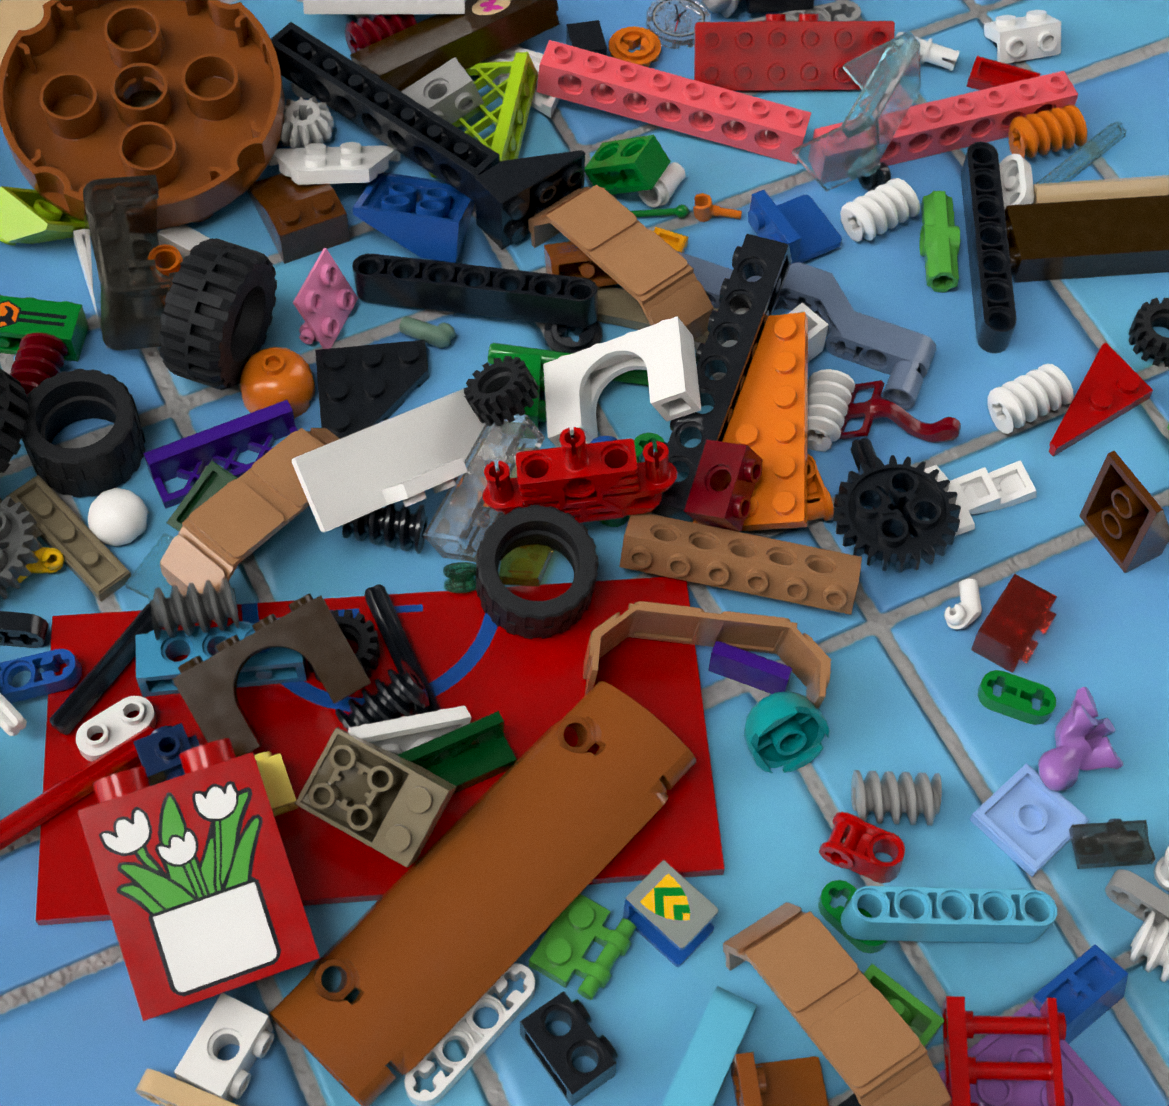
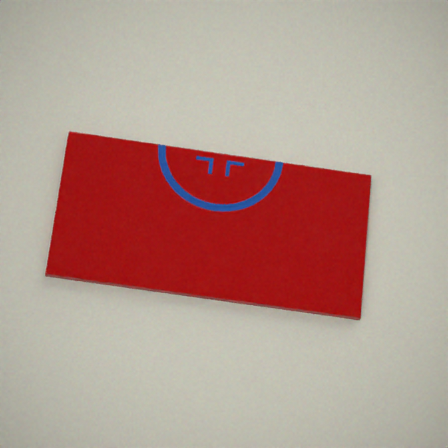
M670 577L596 581L591 603L576 624L570 626L567 631L561 634H554L549 638L542 639V637L528 639L524 638V636L512 635L501 626H497L492 622L491 617L481 607V600L477 596L476 589L388 594L440 709L465 705L471 715L470 723L499 711L504 720V736L517 760L552 725L561 721L585 697L586 679H583L584 659L590 635L594 629L614 614L620 612V615L628 610L629 603L634 604L638 601L690 607L687 581ZM572 583L512 586L506 588L516 596L526 600L546 601L565 593ZM365 596L325 598L324 601L329 610L338 609L339 616H344L345 609L352 610L353 618L359 612L365 616V623L370 620L374 625V631H377L380 658H378L377 669L371 668L372 676L369 678L371 684L364 688L376 695L378 691L374 681L378 678L389 685L391 680L388 670L393 669L397 673L398 670L365 600ZM294 601L237 604L239 622L257 623L272 614L276 618H281L292 612L288 605ZM142 610L52 616L51 650H69L81 664L82 676L79 682L72 688L48 694L43 793L91 763V761L86 760L81 755L76 744V734L83 723L126 697H143L136 680L135 655L70 734L64 735L60 733L50 723L52 715ZM228 618L227 626H230L234 622L231 618ZM212 620L211 627H218ZM179 625L178 631L183 630L181 625ZM627 637L599 659L598 673L594 686L599 681H604L643 706L689 748L696 758V763L671 790H667L668 800L588 885L643 881L663 860L683 878L723 875L725 868L695 645ZM346 639L355 654L358 650L357 643L351 639ZM269 648V649H266V650H263V651H261V652H259V653H265V652H267L268 650H270V648ZM180 655L176 657L173 661H182L186 659L188 655ZM306 657L307 681L237 688L239 704L262 744L261 747L252 752L254 755L262 752H271L272 756L281 753L296 800L335 728L338 727L348 732L339 721L335 710L339 708L349 715L352 713L348 703L349 699L352 698L361 705L365 703L361 690L334 704L322 682L315 678L314 672L311 673ZM65 663L61 664L60 670L55 674L57 676L61 675L63 668L67 665ZM180 693L144 697L150 701L157 718L155 730L163 726H175L182 723L187 737L196 735L200 745L208 743ZM135 710L128 713L127 718L136 717L140 711ZM567 726L564 730V739L571 747L576 746L578 737L575 730ZM95 733L90 740H99L103 733ZM594 743L585 753L591 752L595 755L600 747L597 743ZM141 761L137 762L128 769L141 767ZM505 772L452 795L418 860ZM95 790L41 824L36 922L39 926L111 920L77 811L98 804ZM299 806L298 809L274 816L303 906L379 900L414 865L412 864L408 868Z

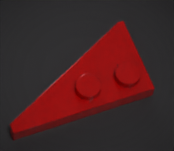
M1107 343L1101 346L1049 444L1050 449L1048 452L1053 457L1148 400L1153 392V389Z

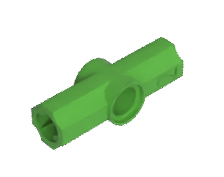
M933 191L931 194L923 196L921 202L922 228L919 251L920 256H925L927 286L931 287L934 292H947L949 289L957 287L959 281L957 256L960 247V228L954 224L952 197H949L945 191Z

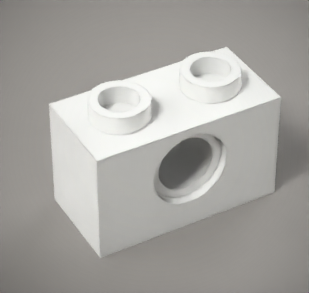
M221 993L175 1069L174 1073L177 1079L229 1102L233 1098L239 1099L250 1082L251 1074L248 1072L257 1057L262 1059L267 1054L274 1040L273 1027L269 1016L225 993ZM235 1044L240 1047L237 1055L230 1060H220L217 1058L219 1051L226 1045Z

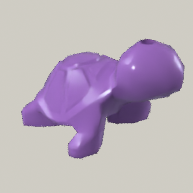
M1085 686L1076 691L1071 708H1069L1056 726V748L1043 753L1039 759V776L1045 786L1053 791H1064L1071 788L1078 779L1079 769L1085 771L1105 767L1119 769L1123 766L1122 760L1116 754L1107 737L1116 730L1108 718L1099 720L1095 718L1099 716L1093 696Z

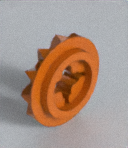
M625 27L616 31L611 36L608 51L613 58L649 67L651 62L658 61L661 52V42L655 33L646 28ZM640 45V50L629 52V49L633 50Z

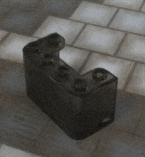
M156 175L97 179L86 184L83 189L86 256L98 320L104 343L114 350L161 347L159 342V332L162 327L160 319L165 309L167 292H170L173 284L172 279L176 272L169 273V276L163 275L157 270L155 259L148 260L151 250L159 246L157 236V199L159 198V188Z

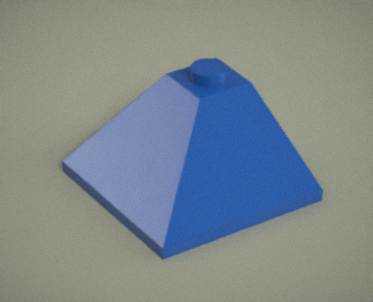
M383 172L369 182L353 207V215L420 258L456 263L463 250L475 201L444 181Z

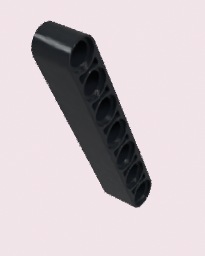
M975 142L969 146L961 171V185L976 338L978 345L984 351L995 354L1003 352L1008 347L1017 319L998 152L993 145L987 142Z
M363 254L352 263L356 294L358 298L366 302L575 327L590 326L598 319L597 285L587 278L381 254Z

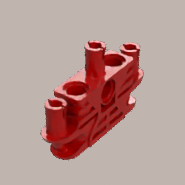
M573 427L574 438H571L569 428L561 432L559 440L562 447L516 453L517 478H510L509 466L503 461H498L499 471H496L494 461L487 464L484 469L488 485L483 490L482 497L491 509L507 514L512 509L518 507L523 508L530 505L552 506L564 513L571 514L579 523L624 518L623 516L653 511L661 502L662 492L667 491L673 485L678 473L676 467L668 460L669 449L663 442L656 441L657 452H653L652 442L646 444L643 448L645 462L637 463L635 444L632 438L586 444L585 433L578 427Z

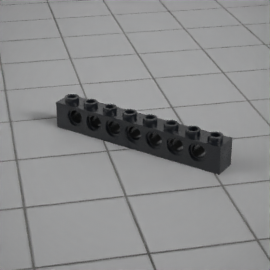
M290 22L271 38L282 77L313 97L315 96L319 101L326 102L327 106L476 202L475 177L500 163L498 153L294 23Z
M746 234L742 247H736L732 258V268L734 269L730 279H724L720 289V306L718 311L713 310L709 317L707 327L709 335L706 343H700L696 352L701 407L709 405L714 408L706 414L695 412L671 420V436L668 443L663 442L669 449L668 460L676 467L678 473L686 472L689 475L685 480L674 482L667 491L662 492L661 502L657 508L651 511L652 513L688 522L694 521L693 518L684 512L706 440L723 441L766 320L774 312L792 263L789 244ZM752 276L761 277L758 281L755 282L746 281L748 278ZM740 308L750 309L748 312L744 314L734 313L736 310ZM728 340L738 341L732 347L722 346ZM715 373L726 374L720 380L709 379ZM690 439L701 440L696 447L688 448L684 446Z

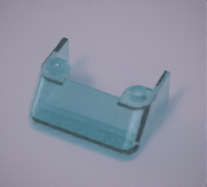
M911 32L903 33L845 63L842 68L862 91L842 126L793 149L792 154L826 192L863 175L868 177L878 170L881 165L880 159L910 106L919 98L920 94L918 92L921 88L920 42Z

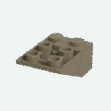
M336 727L295 804L408 868L417 862L457 787L417 764Z

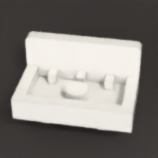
M1044 10L1028 11L1026 16L1018 18L1013 15L998 16L996 21L984 23V36L997 43L998 62L1007 64L1061 53V21L1046 14Z

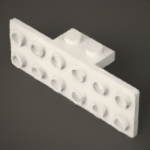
M464 389L293 458V467L320 531L323 533L398 501H403L405 507L427 498L424 491L433 488L434 493L449 489L456 485L455 477L467 473V470L500 456L502 450L492 426L479 421L464 397L466 396Z

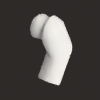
M965 579L959 582L961 602L955 604L952 609L948 606L944 612L945 620L950 628L956 630L965 629L981 616L978 582L975 579Z

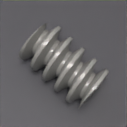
M854 770L851 782L852 807L863 821L866 822L870 811L874 812L877 824H882L886 812H890L893 823L899 824L902 813H907L910 825H916L919 813H924L927 825H933L935 816L939 813L942 798V784L939 773L934 774L931 782L926 773H918L913 782L909 772H902L898 781H896L894 773L886 771L880 782L876 771H868L863 781L860 771Z

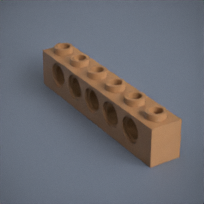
M644 513L630 515L624 534L619 567L851 615L859 584L862 557Z

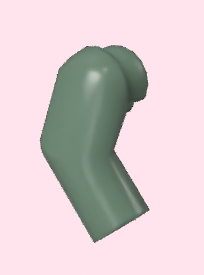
M405 316L399 324L401 333L419 340H425L426 343L438 348L449 346L451 340L455 337V330L448 323H440L438 326Z

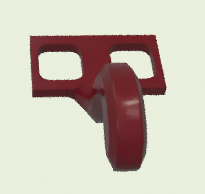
M880 380L855 384L854 392L851 393V402L847 405V415L844 416V425L840 428L841 435L839 439L868 436L873 419L885 417L892 420L908 434L928 442H948L959 436L961 423L953 417H946L932 424L916 419L899 405L880 397L884 387V382ZM874 388L870 400L853 403L858 391ZM865 417L863 425L859 430L844 432L848 420Z

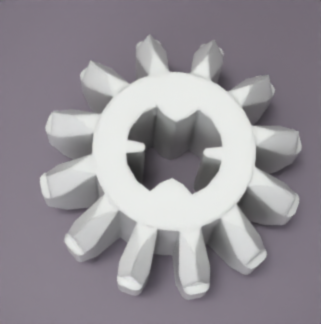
M301 95L298 101L287 99L284 125L280 138L283 146L305 148L306 145L312 143L323 144L331 142L334 122L326 102L318 103L315 96L309 100H304Z

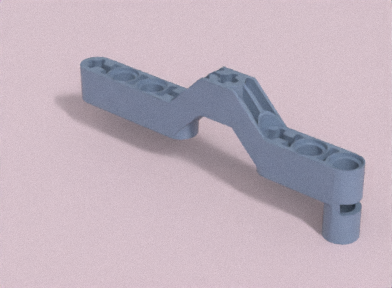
M677 251L694 268L697 280L702 284L713 307L718 309L721 303L720 289L725 278L730 279L733 270ZM800 262L791 264L774 310L784 308L792 311L798 305L804 303L829 324L825 347L832 355L890 375L883 391V398L894 402L904 410L912 408L923 384V378L927 374L936 352L935 342L924 334L854 311L832 273ZM752 276L748 278L746 281L755 282L758 281L761 277Z

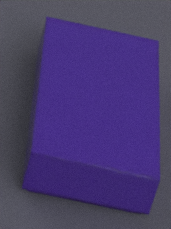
M716 641L711 652L708 671L774 694L787 690L792 668L721 641Z

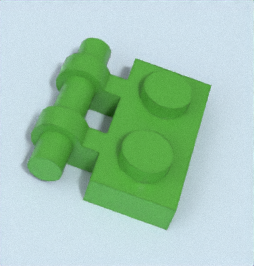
M579 894L554 920L530 957L529 967L565 988L574 974L578 975L584 980L577 992L582 997L592 1000L598 989L605 988L611 978L609 971L619 955L624 956L631 946L629 939L634 933L636 926L631 921L622 918L615 930L607 929L604 926L610 918L611 911ZM594 942L604 947L595 963L584 959Z

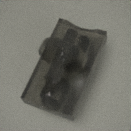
M1112 818L1105 823L1075 824L1069 828L1077 869L1153 864L1155 861V855L1149 843L1146 820L1122 821L1120 818Z

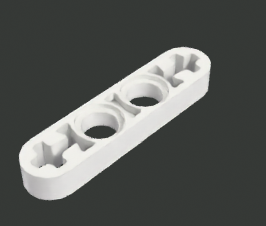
M513 963L421 1062L405 1074L406 1094L412 1103L417 1106H433L438 1103L530 1003L535 993V978L528 967L523 964ZM510 978L516 982L520 978L524 979V992L521 993L515 990L506 998V1006L510 1008L506 1011L500 1002V999L508 991V982L506 980ZM493 993H496L499 1000L491 995ZM484 1007L494 1009L499 1016L496 1025L488 1029L478 1027L473 1021L476 1011ZM461 1040L466 1043L469 1051L463 1060L452 1062L445 1058L443 1048L449 1041ZM436 1058L441 1068L451 1074L445 1077L443 1071L440 1070L432 1080L435 1090L430 1093L424 1089L417 1093L418 1087L415 1079L418 1076L427 1079L435 1071V1063L431 1062V1060Z

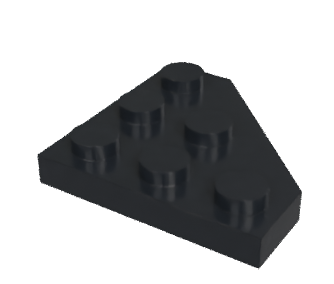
M425 340L315 350L321 428H327L341 439L376 425L382 420H387L405 402V397L416 386L420 387L429 378Z

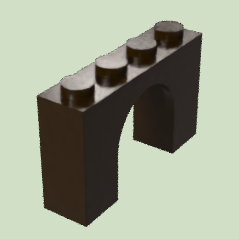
M311 593L297 599L288 605L292 612L278 620L274 614L269 615L252 625L255 633L242 640L239 639L238 635H234L215 646L218 653L203 661L199 655L178 667L181 674L172 680L208 743L230 738L236 757L248 754L262 746L239 704L237 682L240 672L247 661L263 650L282 647L301 653L313 666L334 704L371 684L321 595L313 599Z

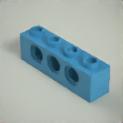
M240 621L239 629L232 623L226 627L225 631H221L218 627H210L209 633H203L198 625L194 627V632L191 636H187L184 630L177 631L176 638H170L166 630L162 629L159 640H156L154 630L148 634H137L136 680L142 696L180 693L172 680L181 674L178 669L180 665L199 655L203 661L218 653L215 646L234 635H238L239 639L242 640L255 633L252 625L255 623L251 624ZM282 647L270 648L265 653H257L242 668L238 677L237 688L307 681L306 659L301 653ZM180 655H188V657L182 661H173L176 657Z

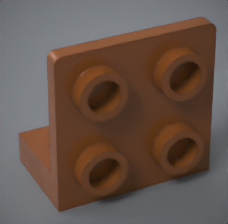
M753 1052L735 1054L730 1071L736 1106H829L818 1057L813 1056L755 1064Z

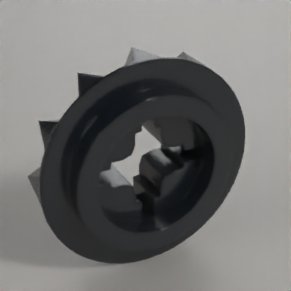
M598 320L586 327L546 323L544 328L545 344L550 346L552 351L576 353L601 343L602 328ZM568 328L576 336L579 335L578 342L573 341L571 337H567Z

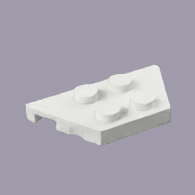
M346 142L341 144L340 147H326L325 144L312 143L306 145L305 148L276 149L269 165L279 164L280 173L291 177V180L298 185L369 183L378 174L389 169L388 161H400V152L389 145L361 146L357 142Z

